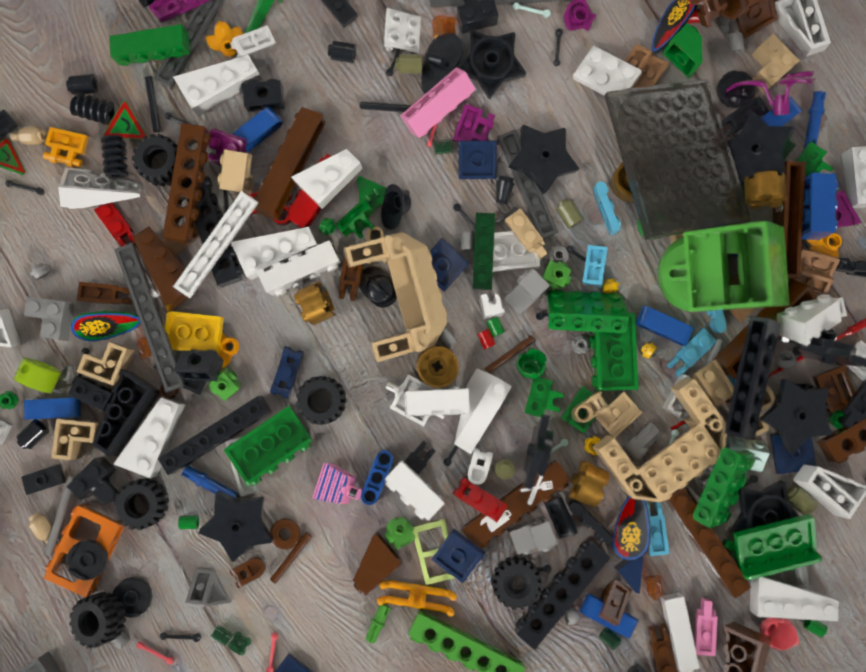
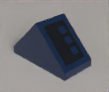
M643 557L635 561L623 559L615 566V569L635 593L640 594Z

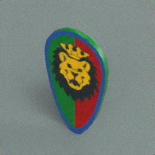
M103 310L101 312H88L76 316L72 320L71 331L81 340L89 342L101 341L127 333L137 328L141 322L138 315L133 313Z

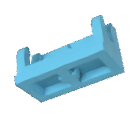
M588 245L582 282L586 286L594 285L597 288H602L608 247Z

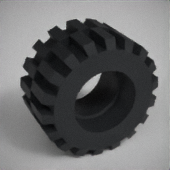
M151 134L150 138L143 137V142L138 141L136 144L138 148L133 149L135 153L132 156V160L135 162L133 167L141 177L153 185L165 186V183L171 185L178 145L162 134H158L157 137L154 134ZM166 152L167 161L164 166L152 169L151 163L154 156L158 153Z
M326 376L311 377L310 380L303 382L304 385L298 389L300 391L296 394V398H298L296 406L299 407L298 412L303 415L302 418L308 420L309 423L317 425L329 424L336 421L342 415V412L345 411V403H347L345 398L346 392L343 390V386L335 379ZM318 389H326L332 395V405L327 411H316L311 404L312 394Z
M149 478L126 483V485L119 489L121 492H117L114 496L117 500L113 501V505L116 506L113 512L118 514V517H116L117 521L122 520L121 525L124 527L129 525L128 529L131 530L146 529L160 522V519L166 515L164 512L168 511L169 508L166 506V503H169V498H165V495L168 493L167 491H162L164 486L162 484L157 485L158 481H150ZM137 493L144 494L149 500V510L146 515L138 513L134 508L133 501Z
M100 592L76 602V605L72 608L73 612L70 613L69 618H71L69 626L72 627L71 633L75 635L74 639L80 641V645H86V648H97L115 640L122 634L121 631L125 628L123 623L126 622V617H124L126 612L125 609H122V602H118V597H112V593Z

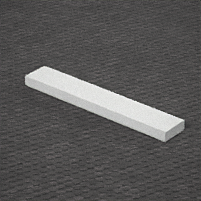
M243 191L239 193L173 286L189 298L193 296L258 205L256 200Z

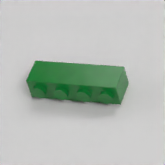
M182 24L109 36L110 57L121 66H128L131 63H146L150 60H164L169 57H182L183 55L190 54L189 33Z

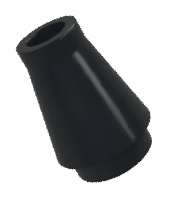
M499 176L498 180H496V203L507 205L508 198L515 184L513 183L514 178Z

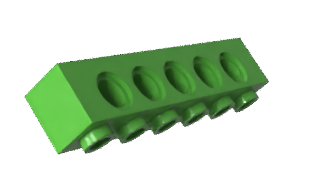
M421 609L418 610L409 628L408 635L411 636V640L419 644L421 642L427 644L430 650L446 654V658L456 662L458 660L462 662L463 666L471 671L475 669L479 672H498L496 667L499 665L506 667L503 672H524L525 670L523 661ZM431 628L436 633L433 636H428L425 634V631ZM445 638H451L453 643L445 645L442 641ZM463 647H469L471 649V651L468 654H463L460 652L461 648ZM481 656L488 657V661L485 663H480L478 659Z

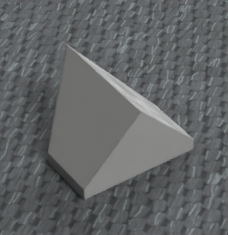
M195 570L185 605L208 607L231 603L214 570Z

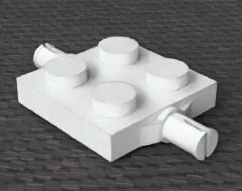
M409 374L400 386L389 381L388 385L394 387V389L386 386L385 389L395 393L390 409L405 416V392L409 391V388L415 387L421 388V391H428L431 386ZM431 415L405 417L424 426ZM436 415L442 419L445 417L443 415Z

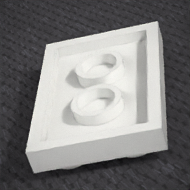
M593 45L573 74V79L622 104L641 76L642 70Z
M512 231L494 233L493 272L540 267V260L535 252L530 254L529 251H526Z

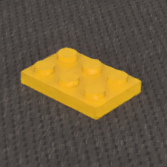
M168 312L165 329L173 350L195 349L207 351L211 349L219 355L224 317Z

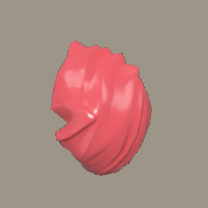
M767 617L761 622L759 631L761 634L772 638L770 647L775 650H787L799 644L796 628L789 619Z

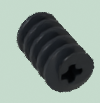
M80 93L78 97L74 96L70 101V112L73 116L109 125L115 114L113 102L107 103L104 99L100 101L97 97L93 99L91 95L85 96L84 93Z
M108 135L101 138V143L103 144L101 149L104 151L102 153L104 158L103 165L105 166L103 172L107 177L119 178L129 175V172L123 171V169L128 168V165L122 164V162L128 159L122 156V154L127 153V150L121 149V147L126 146L125 142L120 141L123 139L122 136Z

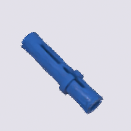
M813 92L812 105L808 111L810 116L803 148L809 142L817 145L821 118L825 112L823 107L826 92Z
M187 465L181 476L196 483V486H201L214 494L217 491H221L234 498L238 495V492L207 476V473L194 469L190 465Z

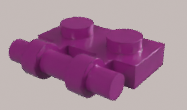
M465 104L453 141L459 143V140H489L488 135L490 129H493L495 115L488 113L486 119L482 118V109ZM478 125L483 126L481 134L476 133Z
M216 128L210 130V148L216 150V154L210 153L208 159L213 161L214 164L221 166L220 159L221 155L224 154V150L246 153L247 139Z

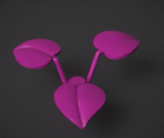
M802 71L782 76L780 79L785 80L779 81V85L787 84L785 95H776L775 100H772L766 83L760 80H746L735 83L727 88L726 93L742 85L763 87L769 105H773V116L789 114L788 97L790 87L795 83L812 85L813 81H815V78L812 77L814 71Z

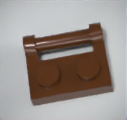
M846 365L837 366L813 377L817 388H829L828 401L825 404L829 405V409H826L828 413L844 408L855 394ZM837 374H839V376H840V378H841V381H842V383H843V385H844V388H845V390H846V392H847V395H848V398H847V399H846V397H845V395H844V393H843V390H842V388H841V385H840V383H839V381H838V378H837V376H836Z

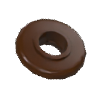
M289 518L277 520L270 530L273 536L272 543L280 549L294 547L300 539L301 531L298 524ZM283 528L290 530L291 536L289 539L281 537L280 531Z

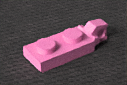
M701 598L700 609H697L695 613L694 645L696 654L715 656L717 636L716 611L712 610V601L709 598Z

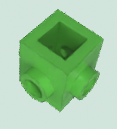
M551 260L548 262L542 278L550 285L549 288L558 290L562 289L564 285H569L572 276L569 275L571 269L567 268V264L560 261L555 263Z
M224 367L220 371L218 380L209 382V388L215 395H219L225 401L239 390L241 383L233 370Z
M395 517L388 522L386 533L384 534L389 544L393 543L396 550L412 543L415 539L412 532L414 528L409 520L406 521L404 517L400 519Z

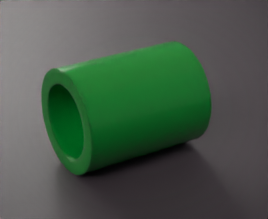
M498 316L486 322L493 338L505 332Z
M180 516L178 520L179 530L198 529L199 516Z
M805 619L803 627L820 638L827 632V626L818 620Z

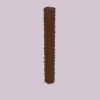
M530 335L484 369L487 373H492L535 342L534 338Z
M306 532L270 578L273 583L276 584L312 538L309 533Z

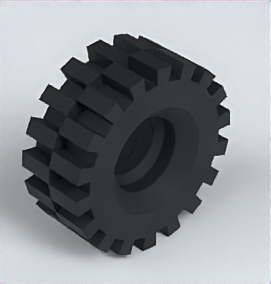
M514 556L513 559L508 557L505 562L501 561L498 568L496 567L492 577L494 594L505 607L508 608L510 606L512 610H516V608L524 610L525 606L531 607L533 601L537 602L538 595H541L542 581L537 567L531 561H527L524 557L522 559L518 558V556ZM514 575H520L524 579V586L519 590H514L509 585V580Z

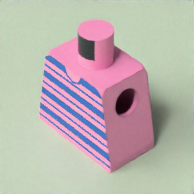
M323 463L312 498L338 504H348L351 498L358 500L361 497L362 489L355 487L357 478L336 464Z

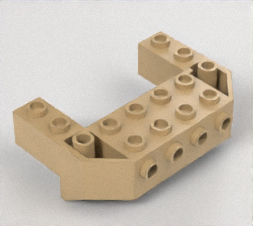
M401 232L344 248L349 268L386 258L406 332L370 342L374 360L380 362L434 347L447 324V312L442 304V293L437 285L436 271L432 267V256L427 246Z
M685 377L670 388L689 414L684 421L690 430L641 467L633 464L617 441L609 435L592 446L612 473V478L633 499L654 502L670 499L672 493L687 486L689 480L700 476L709 465H714L722 448H725L727 434H724L726 422L694 378Z

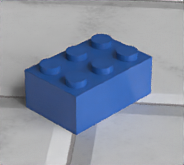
M811 173L805 177L802 239L820 240L835 233L838 226V221L835 219L838 201L836 200V191L838 189L836 174Z

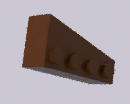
M149 226L133 236L134 244L168 313L189 298L173 287L185 271V268Z
M736 622L725 625V672H764L772 638Z

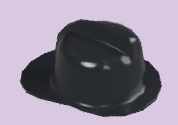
M391 184L386 188L381 209V221L384 227L389 230L395 229L400 224L402 215L411 208L410 192L400 189L395 184Z
M367 267L362 271L359 286L362 293L378 307L384 308L392 305L397 299L392 279L378 267Z

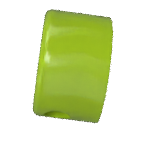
M25 357L22 359L13 379L29 388L52 393L59 380L61 371L42 361Z

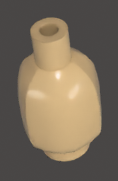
M35 126L24 127L18 133L11 134L12 141H20L25 145H39L47 139L45 130Z
M38 512L28 518L30 521L28 526L38 540L45 541L47 544L52 525L46 516Z

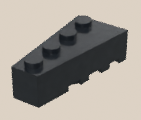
M122 368L119 372L120 378L118 383L115 384L112 391L114 394L111 402L107 404L105 409L107 411L106 415L100 423L92 444L107 456H119L160 394L158 388L134 372Z

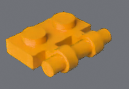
M50 127L45 145L52 149L50 153L44 152L43 158L50 160L51 163H64L68 167H82L83 161L76 159L77 154H85L89 137ZM60 151H68L67 157L60 155Z

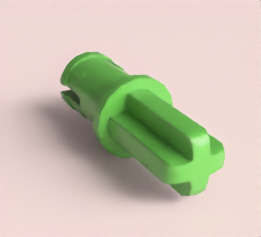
M386 604L379 605L374 618L371 619L372 623L365 637L367 642L372 644L376 642L382 627H385L384 623L391 610L390 606Z

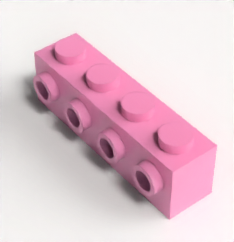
M456 67L400 117L409 131L420 138L426 135L435 124L440 123L444 116L455 110L459 103L469 98L476 89L467 73Z

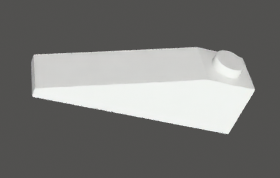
M65 167L58 187L60 207H68L70 209L85 208L140 197L142 184L122 178L110 179L103 173L100 176L94 175L88 169Z
M480 369L475 370L466 386V389H469L470 413L460 415L454 442L456 446L470 454L472 453L510 391L511 385Z

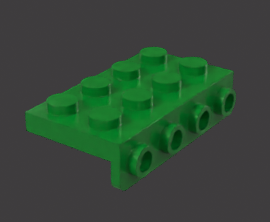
M560 290L547 291L546 293L549 315L548 328L551 330L625 333L627 331L629 314L623 294L586 293L580 291L564 292Z
M628 313L629 320L625 333L592 332V337L589 340L590 348L593 349L590 364L591 368H594V376H591V385L595 387V391L639 390L635 313Z
M287 406L223 451L245 481L246 486L249 484L255 486L263 480L261 478L262 475L265 473L271 475L279 469L278 464L283 461L287 464L295 458L294 453L299 450L304 452L312 446L310 442L313 439L291 407Z
M727 447L722 448L693 513L694 520L708 528L728 522L731 517V512L729 511L732 505L734 506L739 499L737 493L740 487L742 488L747 481L745 475L755 463V459H753L755 453L749 450L733 451Z
M811 514L734 533L737 566L746 580H754L822 562V556L817 552L815 520Z

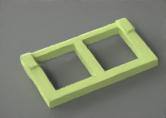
M445 519L413 527L414 541L426 585L455 578L450 573L429 577L425 557L435 555L439 548L423 552L418 532L441 526L444 540H446L449 534Z

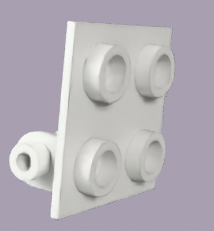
M386 8L384 34L386 50L393 51V48L419 53L421 17Z

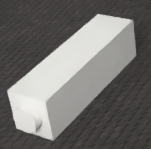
M679 592L660 596L676 667L679 672H694V669H699V663L684 596Z

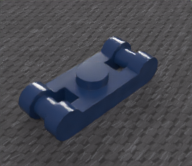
M284 347L277 373L270 389L271 394L276 395L278 393L283 395L284 398L289 399L304 351L291 350V347ZM289 357L295 359L293 364L288 363ZM281 381L287 382L285 388L280 386Z

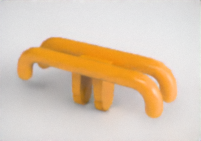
M383 580L379 584L381 589L394 588L410 592L408 599L380 596L377 598L378 605H400L442 612L450 617L455 613L454 609L450 606L425 602L426 594L443 596L454 601L457 599V594L454 591L394 580Z

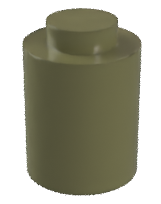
M399 54V58L395 59V69L399 70V74H422V54Z
M566 198L557 204L558 208L556 211L568 229L584 220L572 199L568 201Z
M500 458L494 464V471L499 478L509 479L514 475L515 467L510 460Z
M791 486L787 490L788 502L802 515L811 514L817 508L818 502L801 486Z

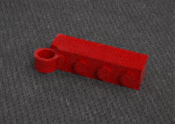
M326 154L325 157H321V158H320V160L318 161V163H320V162H322V161H324V160H326V159H328V158H330V157H332V156H330L329 154ZM300 188L296 193V199L293 204L290 203L283 209L287 211V218L283 221L274 220L276 224L286 226L291 222L299 228L310 227L322 210Z

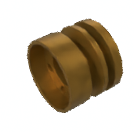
M434 346L423 350L419 354L417 372L427 385L434 388H443L450 385L456 379L459 372V362L456 355L449 349L442 346ZM436 361H439V364L442 366L435 371L432 363L435 364Z

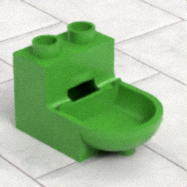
M763 221L683 232L684 237L677 239L669 245L659 261L657 278L660 290L672 305L681 310L705 312L790 306L784 227L771 222ZM727 254H738L737 270L740 285H730Z

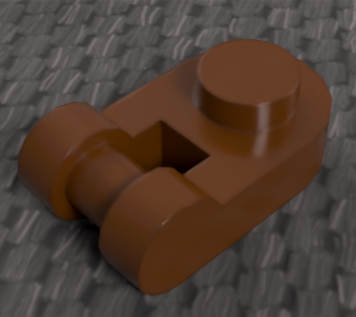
M254 557L236 566L229 572L231 576L234 575L237 581L236 585L240 588L263 575L266 570V564L263 559ZM245 570L247 574V577L245 578L241 573V571Z

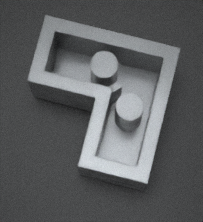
M534 269L530 272L526 270L518 278L517 282L519 284L515 288L511 286L503 294L505 296L503 302L518 317L550 286Z
M27 297L24 316L42 319L40 337L69 341L74 304L65 301Z
M545 516L508 529L518 555H528L533 552L532 549L537 548L538 551L547 552L552 550L554 545L557 544L551 525Z

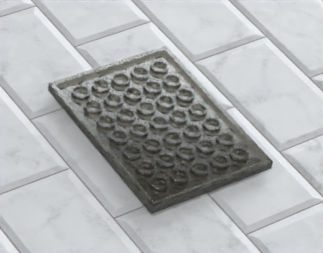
M709 79L606 92L604 97L645 240L683 234V232L747 223L752 220L748 206L745 203L744 193Z

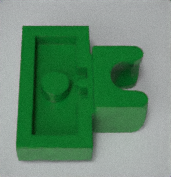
M812 142L807 144L796 159L798 162H805V177L811 173H820L823 169L833 171L832 166L821 161L827 151Z
M362 199L336 223V226L346 237L354 232L362 239V231L365 228H374V225L368 219L374 213V210Z
M540 377L533 379L524 413L540 418L546 409L560 413V408L553 405V400L555 398L563 399L564 394L551 390L553 383L551 380Z

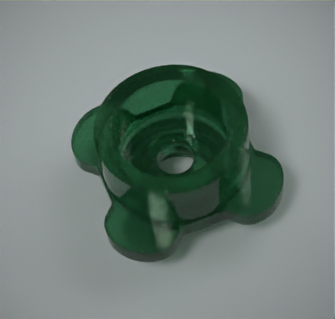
M237 631L234 633L233 640L228 643V648L234 653H238V655H244L245 649L251 644V639Z

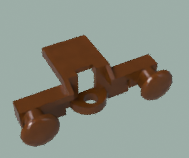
M691 0L692 5L700 6L701 11L697 12L702 26L711 27L710 21L718 16L730 20L736 19L739 32L743 33L744 39L778 19L773 0Z

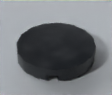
M732 70L726 73L719 80L716 88L720 102L730 108H740L749 103L755 95L756 87L754 85L737 86L727 93L726 90L735 83L753 80V78L744 71Z
M92 539L83 540L73 545L67 555L70 573L80 580H90L101 575L108 564V552L99 541Z
M137 577L126 578L115 587L112 597H118V602H122V609H125L126 612L124 617L128 618L138 617L147 611L153 598L152 589L149 584L142 578Z

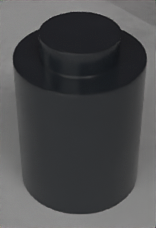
M333 41L328 46V56H331V60L354 63L356 44Z
M94 74L69 76L66 81L67 90L72 95L98 92V83Z
M34 419L16 436L17 444L23 449H32L49 433V429L44 423Z

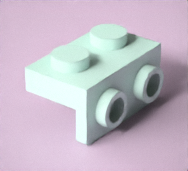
M727 436V448L733 451L749 450L755 453L753 458L755 463L751 470L763 472L770 454L766 444L760 440Z

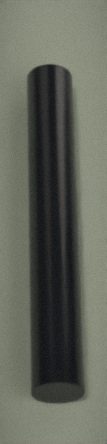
M146 76L145 84L153 132L158 133L161 132L153 79L152 76Z
M360 102V109L405 112L412 106Z

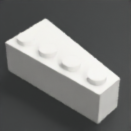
M249 55L173 77L197 116L243 90V83H248L251 80L260 81L262 79Z
M309 227L231 242L246 277L251 280L259 277L256 271L263 269L266 272L270 270L272 264L277 262L287 263L291 256L300 253L305 255L306 250L318 245Z
M330 240L306 250V255L300 253L291 256L287 263H274L270 270L266 272L263 269L256 271L266 293L278 297L287 293L286 289L290 287L295 289L304 284L303 281L309 278L311 280L319 278L321 276L320 273L326 270L328 272L336 270L341 262Z
M160 398L114 465L148 478L158 476L162 466L158 458L167 453L186 404L169 398Z
M766 576L750 580V586L752 587L750 588V611L758 617L838 621L839 601L827 595Z

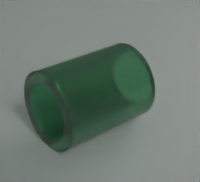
M451 139L435 141V155L452 153Z
M220 625L216 627L211 635L213 639L224 646L228 644L233 636L231 632Z
M607 627L599 634V638L612 650L616 649L621 643V639Z

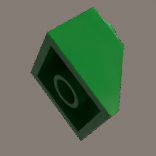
M689 23L671 39L662 53L688 79L691 78L703 62L702 36L697 28Z

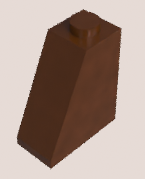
M377 531L373 534L353 579L355 589L359 593L363 592L365 595L372 591L402 563V559Z

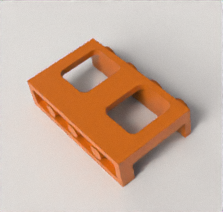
M86 503L77 505L70 514L72 518L62 531L63 537L54 548L53 553L55 554L53 559L46 565V574L44 576V579L85 598L94 594L102 574L90 580L77 579L76 582L57 574L65 554H68L73 545L81 542L73 537L82 518L85 517L100 524L101 529L95 541H99L107 550L108 561L124 529V526L121 525L122 520L117 521L89 509Z

